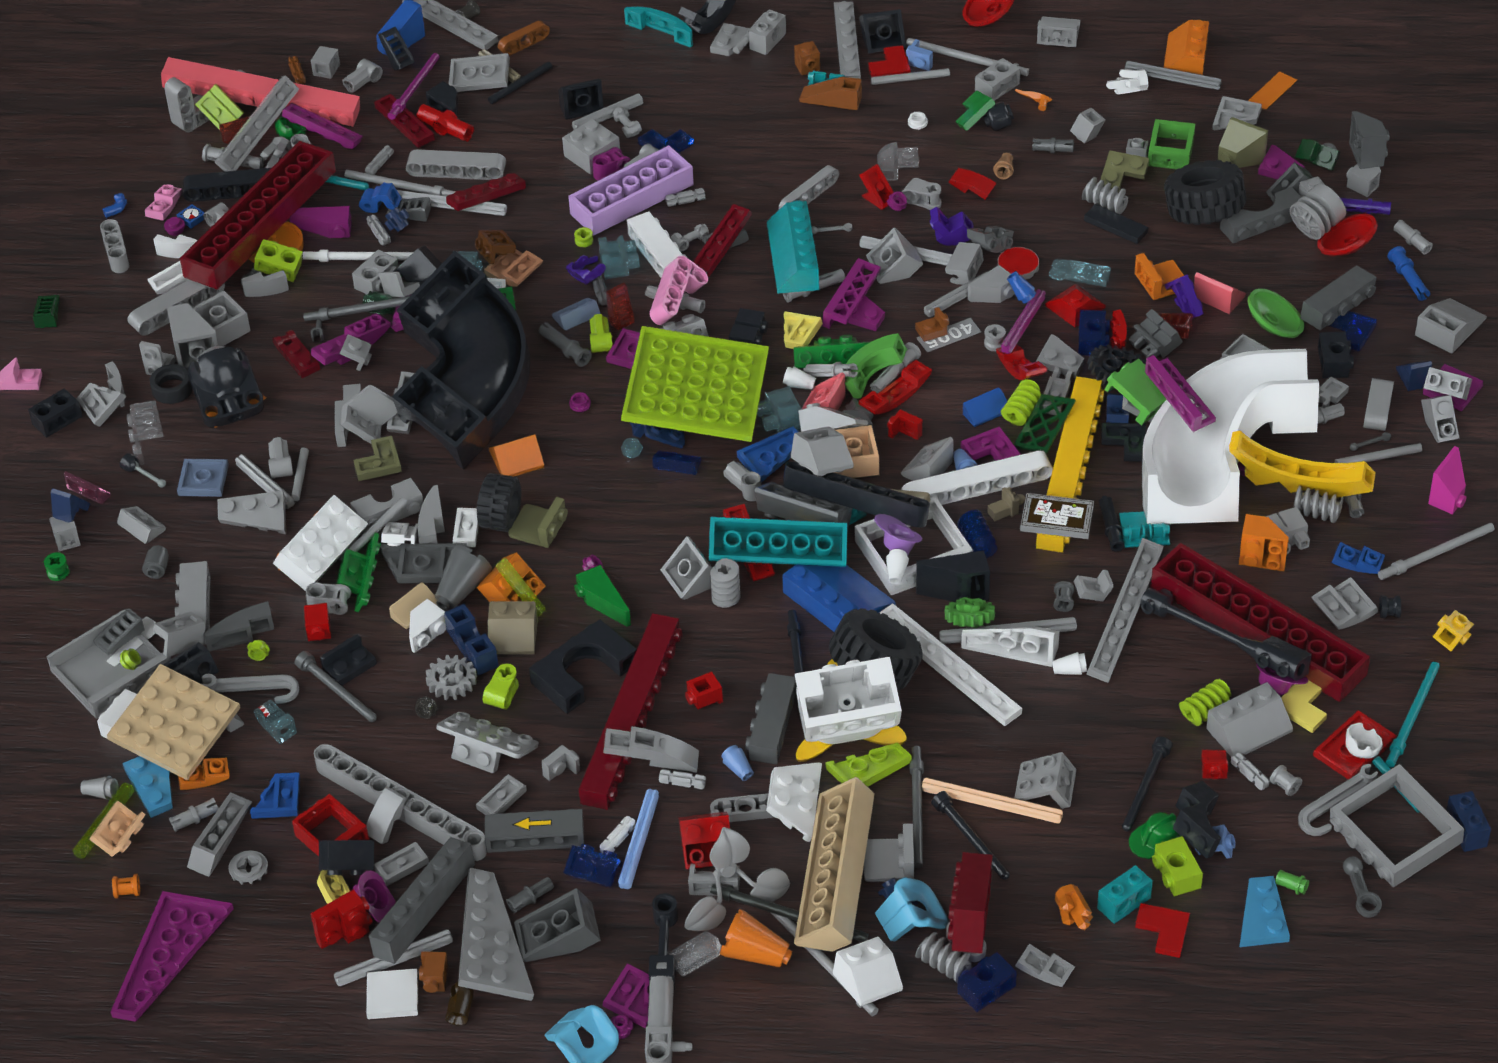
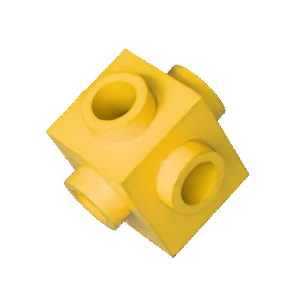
M1455 610L1450 616L1445 614L1437 624L1439 629L1433 638L1452 651L1459 643L1464 645L1472 635L1469 631L1474 624L1465 615Z

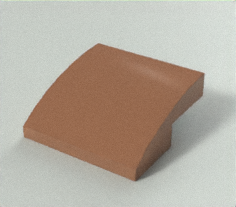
M515 250V253L499 255L495 259L494 264H489L484 269V273L489 278L505 279L506 285L517 287L543 263V260L527 250L524 253Z

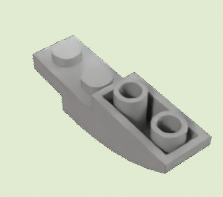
M633 726L630 732L606 729L603 751L605 754L650 760L649 766L697 773L699 750L677 738Z

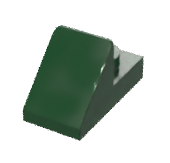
M1302 139L1295 158L1333 171L1341 152L1321 145L1318 141Z

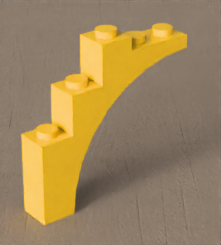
M1242 431L1232 432L1229 452L1245 466V476L1256 486L1280 482L1292 493L1297 492L1300 485L1302 491L1307 488L1319 490L1321 496L1328 492V499H1331L1334 494L1339 498L1373 492L1376 472L1365 461L1324 463L1298 459L1268 449L1250 439Z

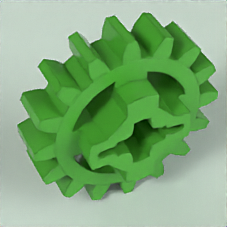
M963 597L960 600H956V603L949 602V605H945V620L948 623L953 622V625L959 627L977 628L982 626L983 623H990V620H994L995 606L991 602L986 603V600L980 598Z

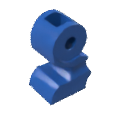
M383 182L382 185L376 186L375 189L369 188L364 191L359 207L365 212L376 213L383 202L386 208L393 210L398 207L402 197L393 183Z

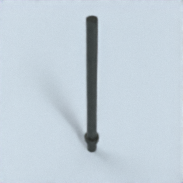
M713 884L710 893L717 895L716 884ZM721 886L722 897H724L723 900L725 901L733 900L798 921L799 911L735 891L730 886H727V888ZM854 929L852 939L861 942L867 941L869 933Z

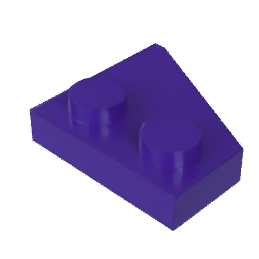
M1188 274L1164 284L1166 290L1172 289L1177 297L1174 298V301L1181 308L1187 320L1204 314L1202 303L1195 294L1194 284L1189 279Z

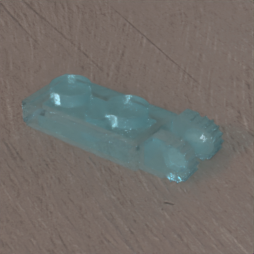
M1055 259L1049 276L1059 281L1065 279L1106 287L1111 268L1075 260Z

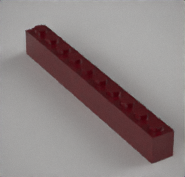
M652 613L579 787L580 804L608 810L611 801H615L618 791L617 786L623 782L625 767L630 765L632 757L603 753L606 729L630 732L632 726L645 728L647 713L652 711L654 706L655 693L659 694L662 676L665 677L667 675L669 659L674 658L676 642H680L682 637V629L679 628L678 618Z

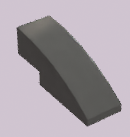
M268 601L240 610L212 626L204 633L207 649L213 651L252 642V634L274 630Z

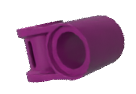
M618 147L594 156V179L599 181L623 169L624 164L631 159L628 156H624Z

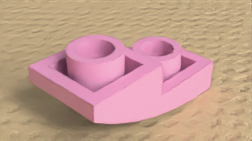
M169 184L159 188L154 193L155 201L145 209V217L164 221L177 204L182 189Z

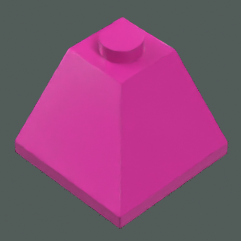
M1456 446L1452 448L1433 474L1428 503L1452 515L1458 507H1463L1467 498L1464 495L1466 484L1459 447Z

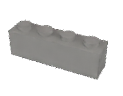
M207 561L181 563L180 572L176 573V584L179 590H175V597L179 607H175V617L192 612L205 621L206 632L210 629V572Z

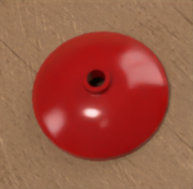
M967 0L963 8V18L971 26L981 27L990 25L1001 19L1010 10L1014 0Z
M1364 213L1345 217L1337 225L1332 226L1323 237L1318 239L1317 246L1321 253L1329 256H1343L1355 253L1373 238L1378 227L1377 221L1374 216Z

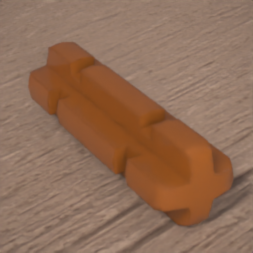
M289 57L288 65L291 68L295 83L304 85L306 83L305 75L303 74L298 57Z

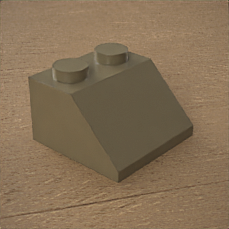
M490 601L488 638L495 646L497 654H535L538 623L536 601Z

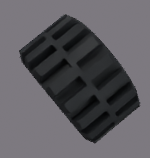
M489 473L481 485L477 501V520L481 528L509 532L510 528H512L521 505V485L518 477Z

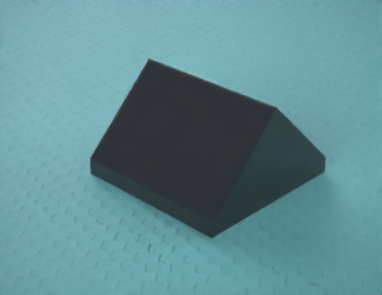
M424 245L412 253L396 270L407 282H419L421 285L442 263Z

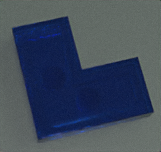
M652 129L638 138V144L642 147L650 144L658 150L669 145L679 154L694 144V138L681 129L667 138Z
M1348 311L1344 316L1339 315L1328 326L1345 331L1347 341L1351 342V349L1360 351L1377 326V319Z

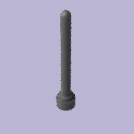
M302 651L298 654L294 663L300 670L310 671L368 721H376V714L317 666L315 657L308 651Z

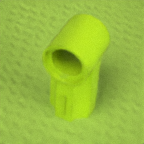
M595 314L589 319L591 352H608L612 348L611 332H609L608 319L602 314Z

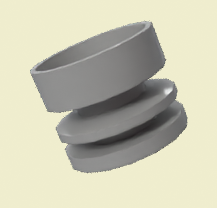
M1316 184L1304 197L1298 199V202L1291 205L1290 215L1300 231L1309 238L1317 240L1323 237L1332 226L1337 225L1345 218L1346 208L1340 197L1331 188L1324 184Z

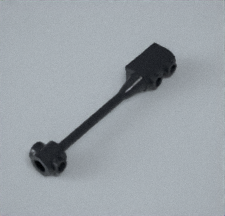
M1150 587L1142 595L1140 606L1146 614L1153 613L1159 617H1165L1169 613L1238 645L1239 648L1255 659L1259 667H1268L1276 671L1280 677L1284 678L1287 676L1298 681L1309 674L1312 654L1274 636L1260 641L1236 635L1174 606L1173 595L1168 589L1164 588L1158 591Z

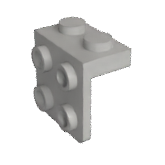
M368 385L342 406L340 425L371 443V440L381 437V426L398 412L392 397L373 385Z

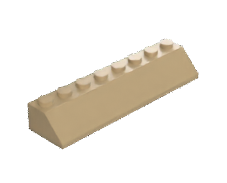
M857 777L819 794L794 944L797 946L833 952L852 943L875 794Z

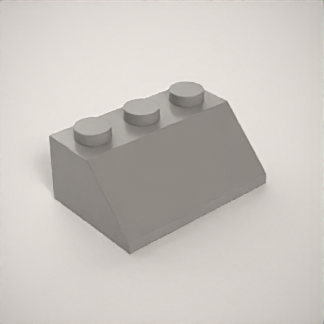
M1268 682L1208 710L1206 729L1231 757L1237 752L1246 755L1293 732V726L1282 698Z

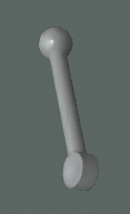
M846 223L844 226L822 228L812 226L811 228L813 234L836 230L849 232L852 231V224Z

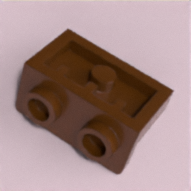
M479 230L478 238L475 240L476 249L489 264L495 263V254L507 255L508 253H515L516 244L503 230Z

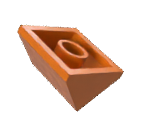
M529 435L489 447V452L499 473L502 475L514 477L544 468L536 435Z

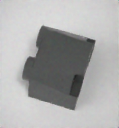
M999 226L986 227L984 232L980 228L967 229L968 239H971L972 243L981 244V249L990 252H1001L1005 248L1009 249L1013 244V230Z

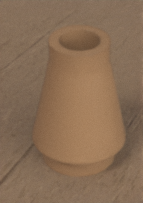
M1003 153L994 165L993 171L997 178L1007 179L1012 176V154Z

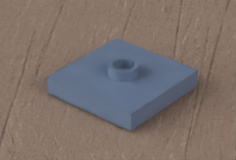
M184 459L177 488L178 496L222 497L229 466L228 459Z

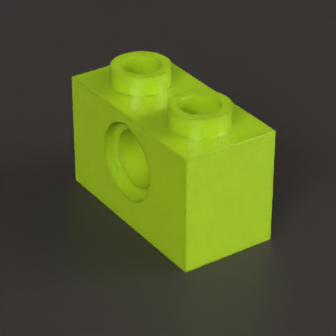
M1183 836L1155 844V853L1152 856L1154 867L1162 873L1163 883L1166 888H1170L1173 896L1201 889L1203 873Z

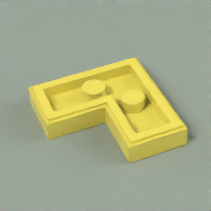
M1308 680L1306 684H1294L1281 698L1289 719L1313 733L1327 719V713L1311 704L1321 694L1322 688Z

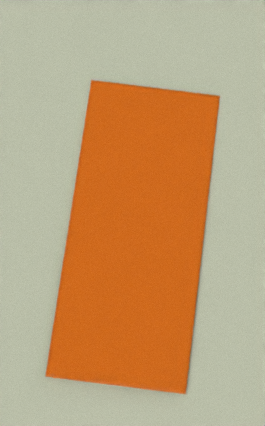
M1279 71L1248 101L1260 103L1262 108L1266 110L1297 79Z

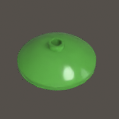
M1255 289L1248 296V307L1252 316L1267 332L1283 338H1295L1303 332L1304 322L1300 319V313L1289 301L1279 294L1267 289Z

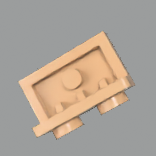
M117 801L94 831L90 840L112 857L119 851L123 853L131 844L129 840L131 835H136L143 827L144 823L141 821L146 814L140 812L136 815Z

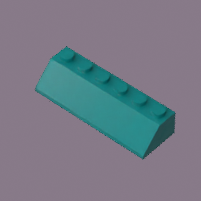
M807 201L786 203L767 221L777 294L819 290V268Z
M710 517L709 561H719L720 559L728 558L735 562L846 567L847 523Z

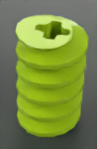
M1030 379L1022 380L1002 408L1001 415L1003 418L1016 426H1023L1041 396L1039 385Z
M1215 679L1205 688H1201L1191 697L1180 702L1179 708L1181 713L1192 724L1200 726L1202 721H1207L1208 710L1230 700V688L1223 680Z

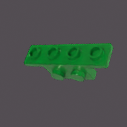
M842 335L839 337L840 339H831V337L827 336L819 337L818 340H813L814 345L793 348L794 366L796 368H806L807 364H834L835 362L846 364L859 349L872 341L857 342V339L852 338V335Z
M376 532L367 545L366 555L347 548L343 553L337 584L348 586L351 593L357 595L355 612H359L362 606H366L370 599L368 589L371 588L374 580L371 572L375 570L377 559L374 558L378 554L381 545L378 542L379 533Z

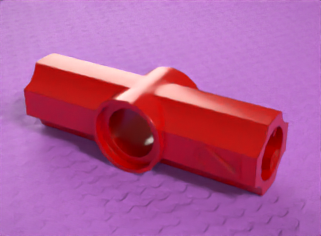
M422 104L416 114L420 121L432 126L435 132L442 136L448 133L468 142L474 133V126L459 120L451 110L441 112L433 107Z

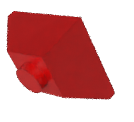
M1074 284L1045 303L1048 309L1073 327H1077L1105 308L1104 303L1077 284Z

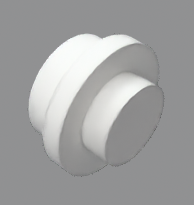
M913 112L908 118V126L915 130L923 129L928 124V119L922 112Z

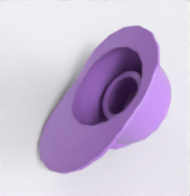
M886 514L875 516L876 524L884 531V545L890 551L900 549L905 551L908 556L915 543L922 541L921 535L912 531L900 520Z

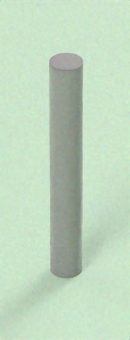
M764 12V13L758 18V20L753 24V26L759 21V19H760L766 12ZM749 30L733 48L736 54H739L749 42Z
M307 448L300 449L291 494L294 501L300 500L309 454Z

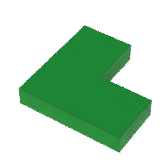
M976 90L962 103L968 110L955 122L959 127L967 131L996 103L992 98Z

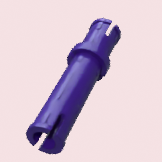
M1340 198L1346 211L1363 212L1370 215L1371 213L1390 215L1391 202L1373 201L1371 198H1368V200Z

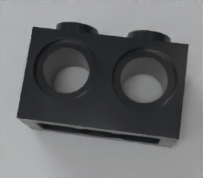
M65 388L28 409L32 425L46 438L83 417L79 401Z
M199 642L163 664L200 684L203 682V675H215L219 672L209 650Z

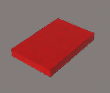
M1359 710L1313 752L1315 758L1348 780L1360 773L1363 765L1371 764L1373 759L1377 757L1369 759L1359 758L1348 751L1346 748V732L1351 724L1363 723L1365 730L1375 729L1376 733L1382 738L1383 743L1382 750L1377 756H1380L1397 737V735Z

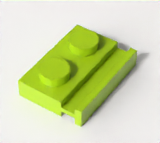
M217 84L195 104L222 133H225L244 114L240 107Z

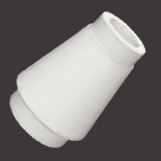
M794 366L793 368L787 367L783 383L787 384V387L810 390L814 388L816 381L815 377Z
M893 549L886 556L888 582L893 585H899L902 583L909 558L905 551Z
M1076 652L1052 661L1054 674L1082 675V672H1087L1085 653L1079 654Z

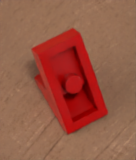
M876 164L859 176L868 190L862 197L882 210L888 206L887 200L889 195L894 192L879 165Z

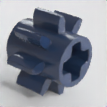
M396 207L385 215L388 220L384 224L390 231L394 228L399 232L409 224L407 218L410 215L405 208L400 211Z

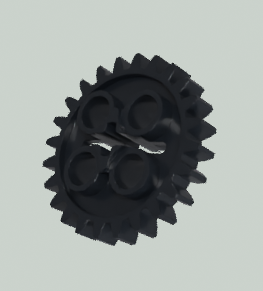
M1107 344L1106 347L1102 345L1099 348L1095 347L1094 351H1091L1087 364L1089 365L1088 369L1092 370L1091 375L1097 376L1096 380L1104 381L1102 385H1107V378L1114 371L1119 372L1124 362L1133 363L1139 358L1146 365V359H1141V354H1133L1134 350L1126 351L1125 347L1119 349L1117 345H1114V348Z

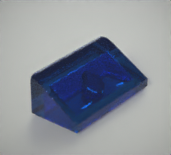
M659 450L652 458L653 468L696 475L701 457Z

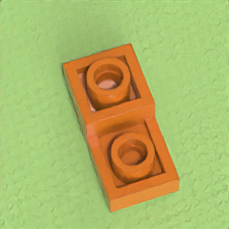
M204 758L202 765H198L188 780L178 776L180 790L207 787L229 779L227 758Z

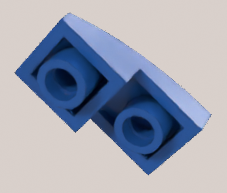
M1340 542L1331 563L1357 572L1378 574L1385 555L1366 546L1363 547L1362 551H1359Z

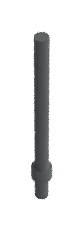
M410 296L329 309V307L320 308L319 311L304 313L303 317L305 321L317 319L325 321L336 316L398 307Z
M913 746L912 761L909 767L910 774L912 775L914 868L919 869L923 867L922 774L924 773V763L921 761V747Z

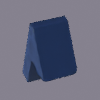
M53 488L51 490L52 515L55 519L69 523L73 522L75 514L79 512V509L88 511L89 502L70 493Z

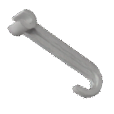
M212 674L202 676V685L216 692L290 689L291 692L287 695L275 697L276 704L294 700L300 690L298 681L290 675L218 679Z
M1365 764L1361 767L1360 773L1304 807L1298 816V824L1301 830L1312 836H1321L1330 832L1332 829L1331 824L1315 828L1311 826L1310 822L1377 779L1378 772L1376 771L1369 775L1371 764Z

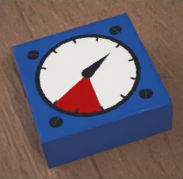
M191 204L178 213L177 217L183 219L186 226L193 228L205 220V212Z

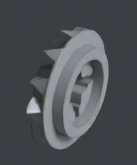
M252 850L243 851L235 855L230 861L229 874L233 881L237 880L241 885L245 882H249L252 885L253 881H261L262 876L267 874L268 862L266 857L260 852ZM247 863L251 865V871L249 873L246 871Z

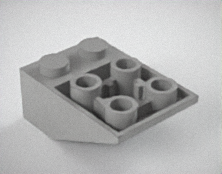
M1449 298L1429 305L1418 316L1415 336L1452 354L1482 324L1487 316Z

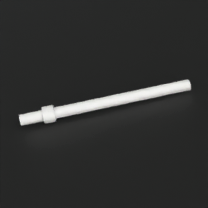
M320 249L319 252L303 251V260H319L320 262H329V260H367L375 252H329V250ZM414 252L385 253L398 258V260H406Z

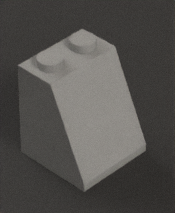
M188 303L167 307L178 365L188 370L192 361H197L198 357L208 348L218 346L215 329Z

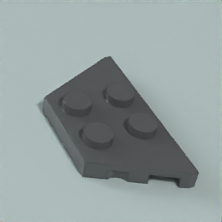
M467 543L401 544L399 546L381 544L380 548L397 583H440L451 550L456 545L467 547Z

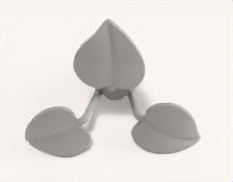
M723 827L719 838L710 852V861L716 869L713 875L716 880L717 900L712 896H707L698 901L687 916L684 927L692 931H708L716 928L724 920L726 909L721 905L723 899L720 876L727 878L737 872L754 887L750 896L769 902L778 900L787 892L791 884L788 876L781 869L770 868L758 876L757 882L752 881L735 864L744 861L748 857L750 852L749 843L738 832Z

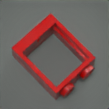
M331 794L318 800L311 808L299 814L292 821L295 836L318 857L319 840L310 831L331 815L348 829L335 840H369L367 826Z

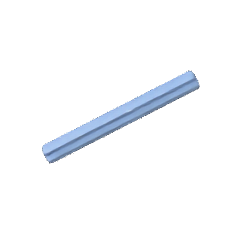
M648 789L646 791L618 880V886L621 889L628 890L632 886L659 799V792L657 790Z

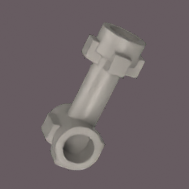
M622 107L614 110V120L616 122L620 121L624 125L622 130L627 138L633 137L642 131L637 120L632 122L629 120V112L627 110H624Z
M699 224L694 227V231L683 236L680 233H674L670 239L672 242L677 243L680 251H685L689 247L690 241L697 238L699 240L709 235V230L705 224Z

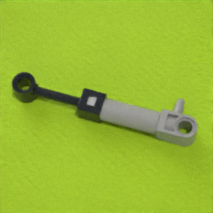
M663 893L657 895L652 901L654 923L659 926L658 955L649 956V1007L645 1039L646 1063H672V1052L692 1050V1043L673 1042L672 1016L676 966L675 956L668 955L669 927L676 924L678 911L675 897L671 894Z

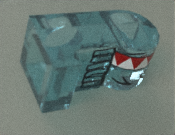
M272 700L267 701L254 710L258 722L279 744L297 733L294 718L289 713L285 714ZM285 727L288 728L286 733L281 734L280 730Z

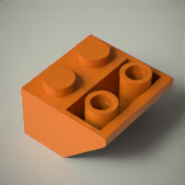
M1246 514L1241 539L1239 565L1284 571L1289 537L1269 517Z
M516 552L502 558L476 588L489 602L533 601L546 585Z

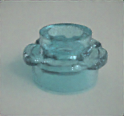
M628 438L624 440L621 446L622 454L629 458H635L640 455L643 446L638 439Z

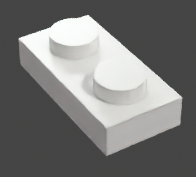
M457 508L453 543H467V547H476L479 528L477 508Z

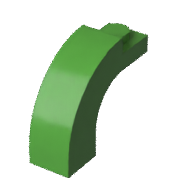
M898 333L887 335L868 343L848 360L846 364L854 363L858 367V370H851V372H858L857 376L846 377L845 380L846 389L850 391L853 398H862L866 384L874 373L884 367L903 362L907 348Z

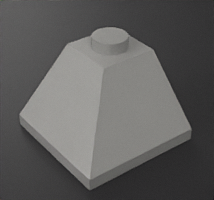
M893 228L866 255L870 263L881 267L880 273L876 277L880 284L910 278L923 265L918 251L896 228Z

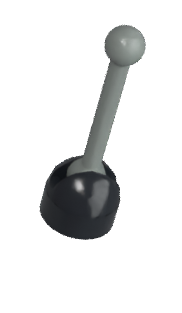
M127 453L122 457L120 461L121 469L127 472L137 470L155 481L159 487L163 488L166 486L164 479H158L139 467L138 459L131 453Z

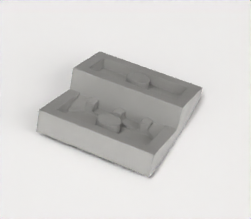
M1351 577L1335 588L1329 585L1311 597L1338 630L1353 626L1378 613L1377 606Z

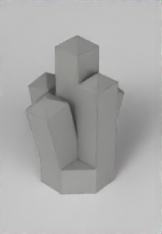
M274 137L271 144L260 154L265 160L270 157L265 168H272L279 158L281 159L292 149L289 140L284 137Z

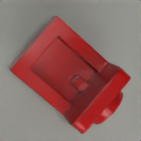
M900 409L895 416L890 417L887 423L888 437L893 439L898 432H901L918 440L922 436L923 419Z

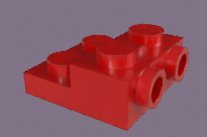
M353 889L310 913L316 941L321 949L335 944L341 938H344L349 944L370 932L369 925L373 922L367 912L370 907L365 897H359Z

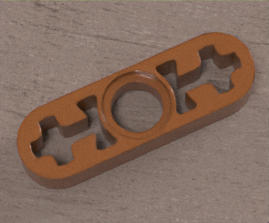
M536 21L503 37L498 43V49L503 54L513 55L544 40L549 35L550 28L543 21ZM527 35L526 39L521 42L522 37Z

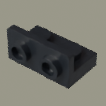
M358 634L346 639L343 643L320 657L323 671L341 686L377 664L376 658L362 645L361 637Z

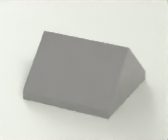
M952 437L924 446L902 470L901 475L915 481L943 474L953 462Z
M686 536L660 570L683 600L711 589L710 571L712 566L692 539Z

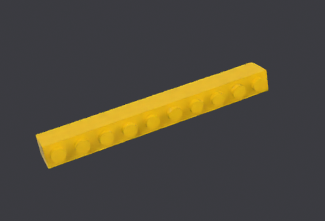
M1076 376L1071 399H1075L1076 402L1064 423L1047 491L1048 496L1079 499L1076 498L1077 495L1081 496L1083 483L1080 480H1085L1087 467L1084 464H1089L1090 451H1088V448L1093 447L1094 435L1092 433L1097 431L1098 420H1095V418H1100L1101 405L1099 402H1103L1105 397V390L1101 389L1102 380ZM1037 533L1036 549L1063 553L1064 546L1070 543L1071 537Z

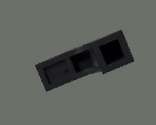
M707 0L702 8L696 12L681 7L678 14L685 17L683 21L692 30L701 34H707L714 31L725 21L736 0Z

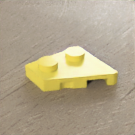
M785 311V347L793 349L798 346H808L823 324L821 317Z

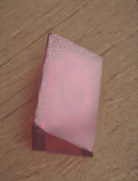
M66 471L63 473L67 489L99 504H103L111 496L110 492Z

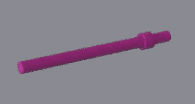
M437 53L432 54L400 99L393 103L392 109L388 113L389 119H395L398 113L405 109L407 101L439 60L440 56Z

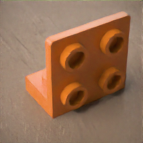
M1144 253L1136 255L1135 275L1152 300L1175 294L1172 289L1166 290L1164 284L1184 276L1174 260L1153 265L1152 261L1148 260Z

